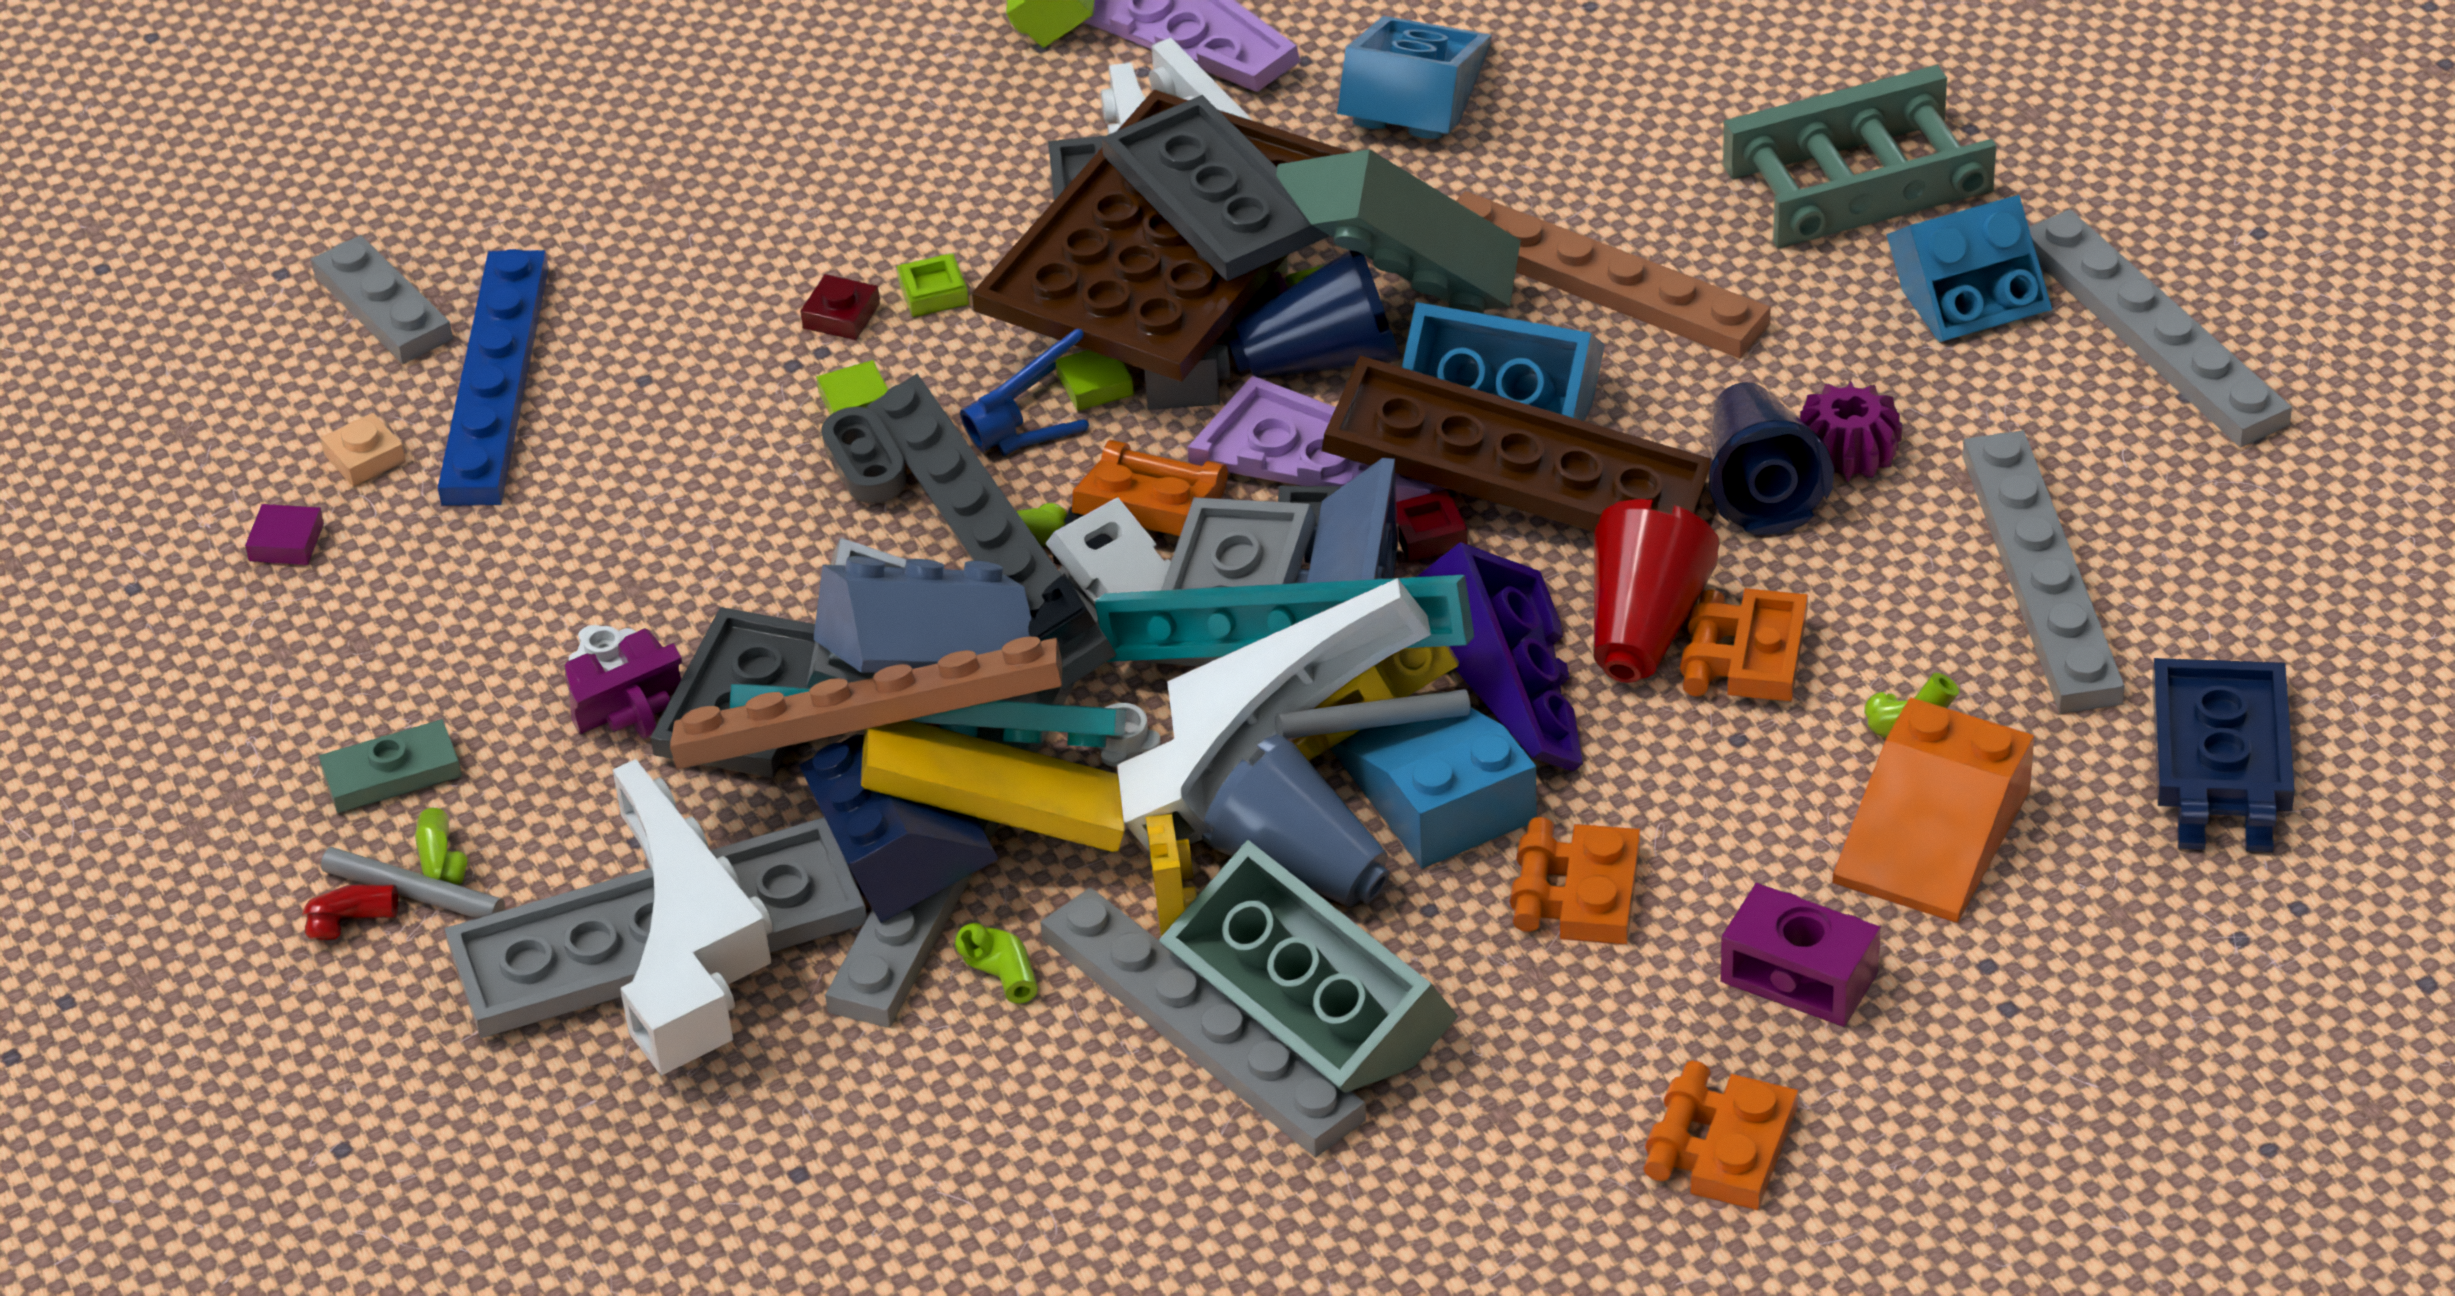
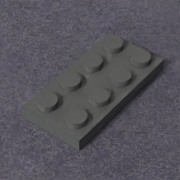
M1203 95L1102 137L1103 156L1226 281L1329 237L1327 233L1314 227L1307 220L1276 177L1277 167Z

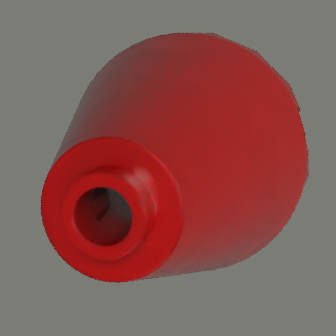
M1633 499L1619 501L1603 510L1595 528L1593 656L1595 662L1604 670L1605 674L1619 682L1632 683L1639 679L1648 678L1655 673L1718 563V549L1720 546L1718 535L1705 520L1691 511L1676 505L1673 507L1672 514L1651 510L1653 500Z

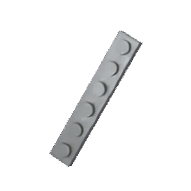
M2071 209L2029 226L2039 265L2240 448L2290 425L2292 406Z
M2024 430L1963 439L1962 458L2059 714L2123 705L2124 683Z
M1089 887L1040 921L1043 941L1315 1158L1366 1121L1365 1102L1351 1091L1346 1093L1341 1091L1171 953L1158 939L1093 888Z

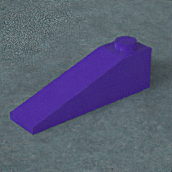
M1459 542L1416 576L1465 575L1475 637L1467 645L1450 646L1459 661L1458 667L1454 669L1533 759L1574 772L1583 765L1575 711L1562 696L1560 687L1569 679L1567 663L1560 658L1556 659L1554 644L1563 637L1562 627L1541 571Z

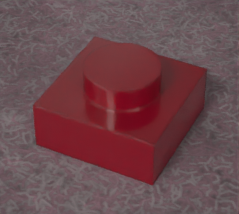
M824 274L800 310L803 329L857 340L880 305L878 286Z
M1447 489L1397 501L1398 542L1408 562L1447 553L1459 542L1468 544L1467 528Z

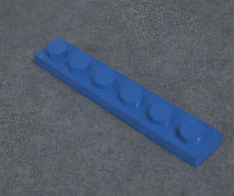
M510 249L505 251H488L438 483L441 506L502 505L549 270L546 250Z

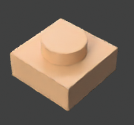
M374 413L352 421L320 437L324 455L352 487L406 462L402 443Z

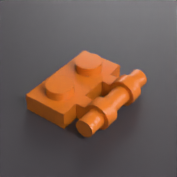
M1744 588L1742 604L1731 605L1724 604L1725 597L1721 592L1713 589L1703 591L1700 595L1699 604L1692 608L1689 617L1688 631L1692 636L1691 644L1684 648L1680 663V671L1684 676L1683 690L1692 696H1702L1708 691L1709 681H1712L1716 676L1728 677L1727 695L1792 702L1807 618L1808 594ZM1724 636L1735 637L1734 645L1717 644V641L1721 640Z
M1545 817L1532 818L1528 823L1527 833L1520 838L1516 859L1521 866L1520 877L1513 881L1509 900L1510 906L1514 910V926L1521 931L1532 932L1539 928L1540 918L1560 919V939L1627 944L1640 852V829L1574 824L1572 842L1565 843L1557 842L1553 838L1554 824L1551 820ZM1547 874L1566 875L1565 887L1551 886L1546 881Z
M1688 1061L1683 1068L1681 1076L1671 1080L1663 1100L1667 1108L1662 1122L1652 1126L1646 1141L1645 1148L1649 1155L1643 1168L1644 1172L1653 1180L1666 1181L1670 1178L1674 1167L1692 1171L1690 1194L1759 1210L1798 1108V1090L1731 1074L1723 1094L1710 1091L1706 1087L1711 1075L1708 1066L1699 1061ZM1692 1121L1710 1125L1705 1139L1690 1136L1688 1130Z

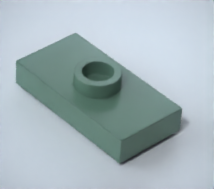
M443 719L318 755L321 769L337 813L462 777L459 760Z

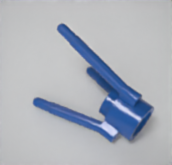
M1081 329L1073 330L997 389L960 410L963 426L974 445L980 451L985 452L997 446L1000 453L1006 456L1021 447L1086 431L1089 428L1088 421L1078 420L1020 434L1016 433V428L1023 424V417L1014 399L1056 368L1055 360L1083 338L1084 333Z

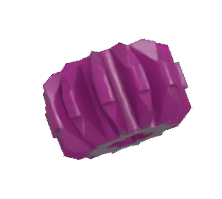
M1851 380L1844 388H1837L1826 383L1822 394L1807 395L1803 410L1800 411V420L1812 429L1827 446L1834 465V473L1844 474L1848 482L1853 474L1861 473L1868 478H1873L1878 467L1886 468L1892 466L1893 458L1898 450V444L1902 441V422H1900V413L1897 412L1894 405V398L1887 395H1878L1876 385L1860 389L1855 388Z

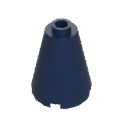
M1347 250L1235 322L1238 335L1227 338L1239 372L1251 369L1253 376L1260 379L1353 368L1359 355L1385 363L1401 359L1366 258L1363 254L1353 250Z
M1742 382L1726 388L1717 397L1713 406L1709 490L1719 514L1728 522L1731 520L1743 526L1745 532L1755 535L1783 534L1806 524L1814 516L1812 510L1820 503L1824 495L1827 500L1833 489L1834 465L1827 446L1812 429L1762 386L1751 382Z

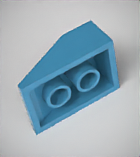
M1382 16L1346 46L1337 114L1353 117V124L1365 128L1382 129L1386 128L1387 123L1407 126L1410 135L1420 138L1438 139L1442 137V133L1449 134L1461 121L1488 53L1492 34Z
M1471 707L1469 715L1360 729L1355 734L1330 748L1421 869L1528 825L1532 818L1537 817L1536 765L1504 725Z

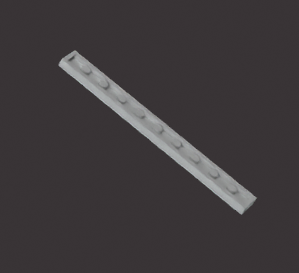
M1062 565L1059 572L1061 575L1065 573L1099 626L1095 604ZM1075 683L1064 690L1061 687L997 701L1064 705ZM978 728V738L1035 753H1038L1049 731H1043L1042 743L1003 741L1004 728ZM977 818L990 842L1000 823ZM972 874L881 923L872 909L825 994L828 1013L890 1028Z

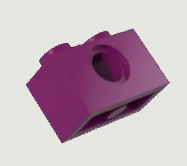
M1756 882L1721 936L1720 982L1845 1027L1879 973L1881 927L1863 921L1854 915L1835 911L1802 899L1795 894L1782 892Z

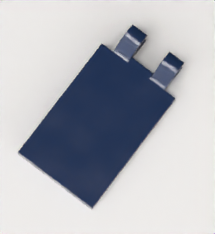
M2154 658L2152 685L2158 806L2178 807V849L2205 850V824H2208V815L2245 816L2246 851L2273 852V826L2276 827V811H2292L2295 793L2286 664L2280 662Z

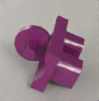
M646 628L624 637L618 644L619 657L623 665L607 672L604 671L595 654L586 653L566 662L564 665L565 679L569 690L571 720L579 734H583L606 723L609 724L613 732L633 724L642 739L650 737L656 728L654 715L666 709L670 702L669 696L674 694L681 681L679 665L682 664V657L674 643L663 647Z

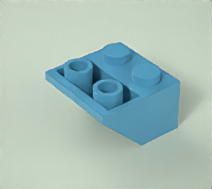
M2020 195L1912 224L1886 234L1902 291L1938 342L2052 310Z

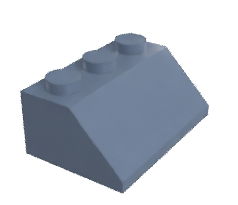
M1380 459L1322 501L1318 525L1313 528L1304 555L1305 563H1310V569L1299 570L1297 583L1394 578L1398 556L1395 459Z
M852 556L847 557L846 566L822 565L813 640L860 672L877 673L886 667L900 664L909 665L912 669L937 664L942 657L957 651L968 650L979 655L1002 650V647L1012 640L1030 637L1028 626L1031 621V615L1024 586L1002 574L1003 567L998 564L984 561L965 562L964 570L944 569V564L937 561L908 559L906 560L905 568L885 567V562L879 559Z

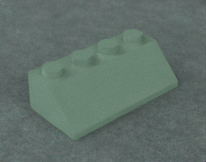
M1370 149L1278 164L1276 177L1310 224L1332 236L1337 246L1358 251L1373 260V266L1377 269L1396 273L1410 281L1411 287L1415 291L1434 295L1448 303L1449 308L1484 314V310L1510 307L1521 243L1520 239Z
M1249 840L1241 846L1158 940L1171 953L1344 1093L1414 1068L1458 1018V1015L1432 983Z

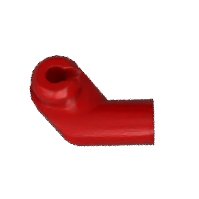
M346 885L308 900L302 912V916L307 917L305 925L306 936L312 940L337 939L341 934L340 918H395L398 913L399 904L396 885Z

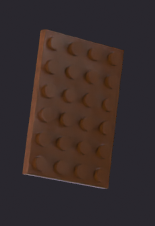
M1153 90L1118 130L1189 100ZM1219 110L1276 167H1278V164L1350 152ZM1102 147L972 292L973 309L980 314L1057 340H1062L1075 329H1081L1084 336L1074 346L1182 382L1288 255L1226 281L1103 156Z

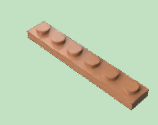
M1464 191L1456 200L1458 203L1521 240L1516 273L1739 359L1770 326V306L1468 191Z
M1022 637L1006 643L1002 650L976 655L975 652L968 650L957 651L942 657L937 664L915 669L905 664L893 665L881 669L873 678L850 683L846 679L834 678L817 683L811 687L809 692L786 697L779 692H769L751 698L744 706L720 711L716 706H705L691 710L682 719L674 721L670 749L676 770L1061 687L1062 658L1057 638L1040 641L1037 637Z

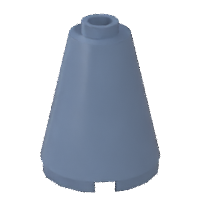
M1279 734L1264 739L1257 746L1266 754L1253 766L1242 759L1216 793L1204 819V822L1213 828V832L1202 833V840L1213 847V849L1231 857L1249 840L1317 894L1347 907L1355 905L1360 900L1366 904L1371 902L1383 889L1390 875V871L1384 868L1388 859L1387 852L1293 742Z

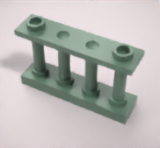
M1938 65L1724 120L1723 167L1731 179L1758 172L1762 174L1776 195L1774 196L1773 242L1777 248H1782L1994 191L1996 144L1992 139L1961 146L1945 124L1947 77ZM1921 130L1937 153L1908 161L1892 137ZM1868 144L1883 167L1854 175L1838 151ZM1814 158L1830 182L1800 189L1784 165Z

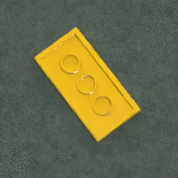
M911 720L864 729L861 786L864 789L1110 852H1118L1125 831L1119 776L1116 773Z

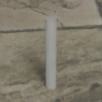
M1463 689L1278 713L1275 717V728L1277 734L1286 739L1466 716L1470 713V699L1467 691Z
M329 847L322 857L321 869L323 872L365 885H396L398 895L473 918H480L505 910V901L502 898L443 880L433 879L420 873L334 847Z

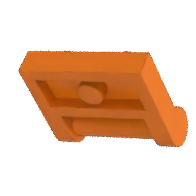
M1109 440L1103 449L1101 460L1073 490L1072 513L1086 515L1119 497L1143 528L1180 536L1194 497L1221 499L1227 484L1228 468L1225 464L1208 460L1202 466L1132 451L1128 443Z

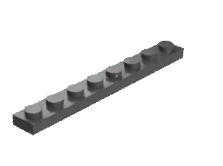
M916 373L903 383L890 388L883 396L867 405V407L878 414L901 451L904 462L972 560L998 564L1003 567L1002 574L1024 586L1031 618L1035 619L1039 608L1044 602L1041 596L1042 593L1052 582L1061 576V573L918 373ZM1097 624L1059 647L1062 658L1061 688L1063 690L1117 655Z

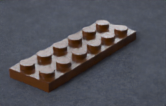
M1361 355L1357 359L1326 428L1321 450L1322 452L1370 466L1382 458L1395 459V473L1591 532H1595L1603 510L1619 501L1633 499L1653 500L1651 510L1672 514L1673 507L1676 505L1696 514L1709 479L1710 458Z

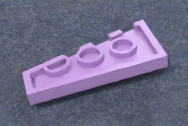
M1094 0V14L1084 21V23L1151 49V45L1171 37L1204 71L1256 92H1259L1300 62L1297 45L1235 0Z
M1252 376L1187 447L1189 463L1203 466L1208 460L1227 465L1229 473L1299 486L1342 487L1370 467V465L1321 451L1324 433L1336 407ZM1395 473L1396 502L1447 489Z

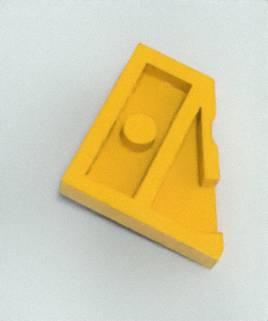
M1172 813L1146 817L1161 937L1197 897L1195 887H1182V879L1193 878L1189 839L1176 840Z

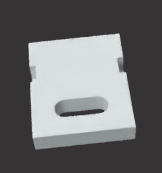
M1119 497L1054 531L1045 543L1094 604L1104 593L1161 590L1171 563L1169 559L1164 561L1156 552L1154 547L1157 544ZM1100 534H1107L1113 539L1112 542L1097 550L1089 548L1085 543Z

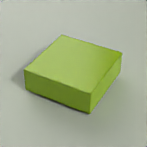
M953 253L896 266L898 282L912 318L969 305L968 289Z
M1089 350L1064 356L1056 360L1057 375L1077 411L1134 395L1132 378L1121 361Z
M873 360L816 376L818 392L830 415L848 407L868 408L867 405L888 391Z

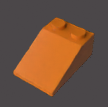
M1910 697L1885 739L1833 872L1832 883L1958 923L2030 792L2034 735Z

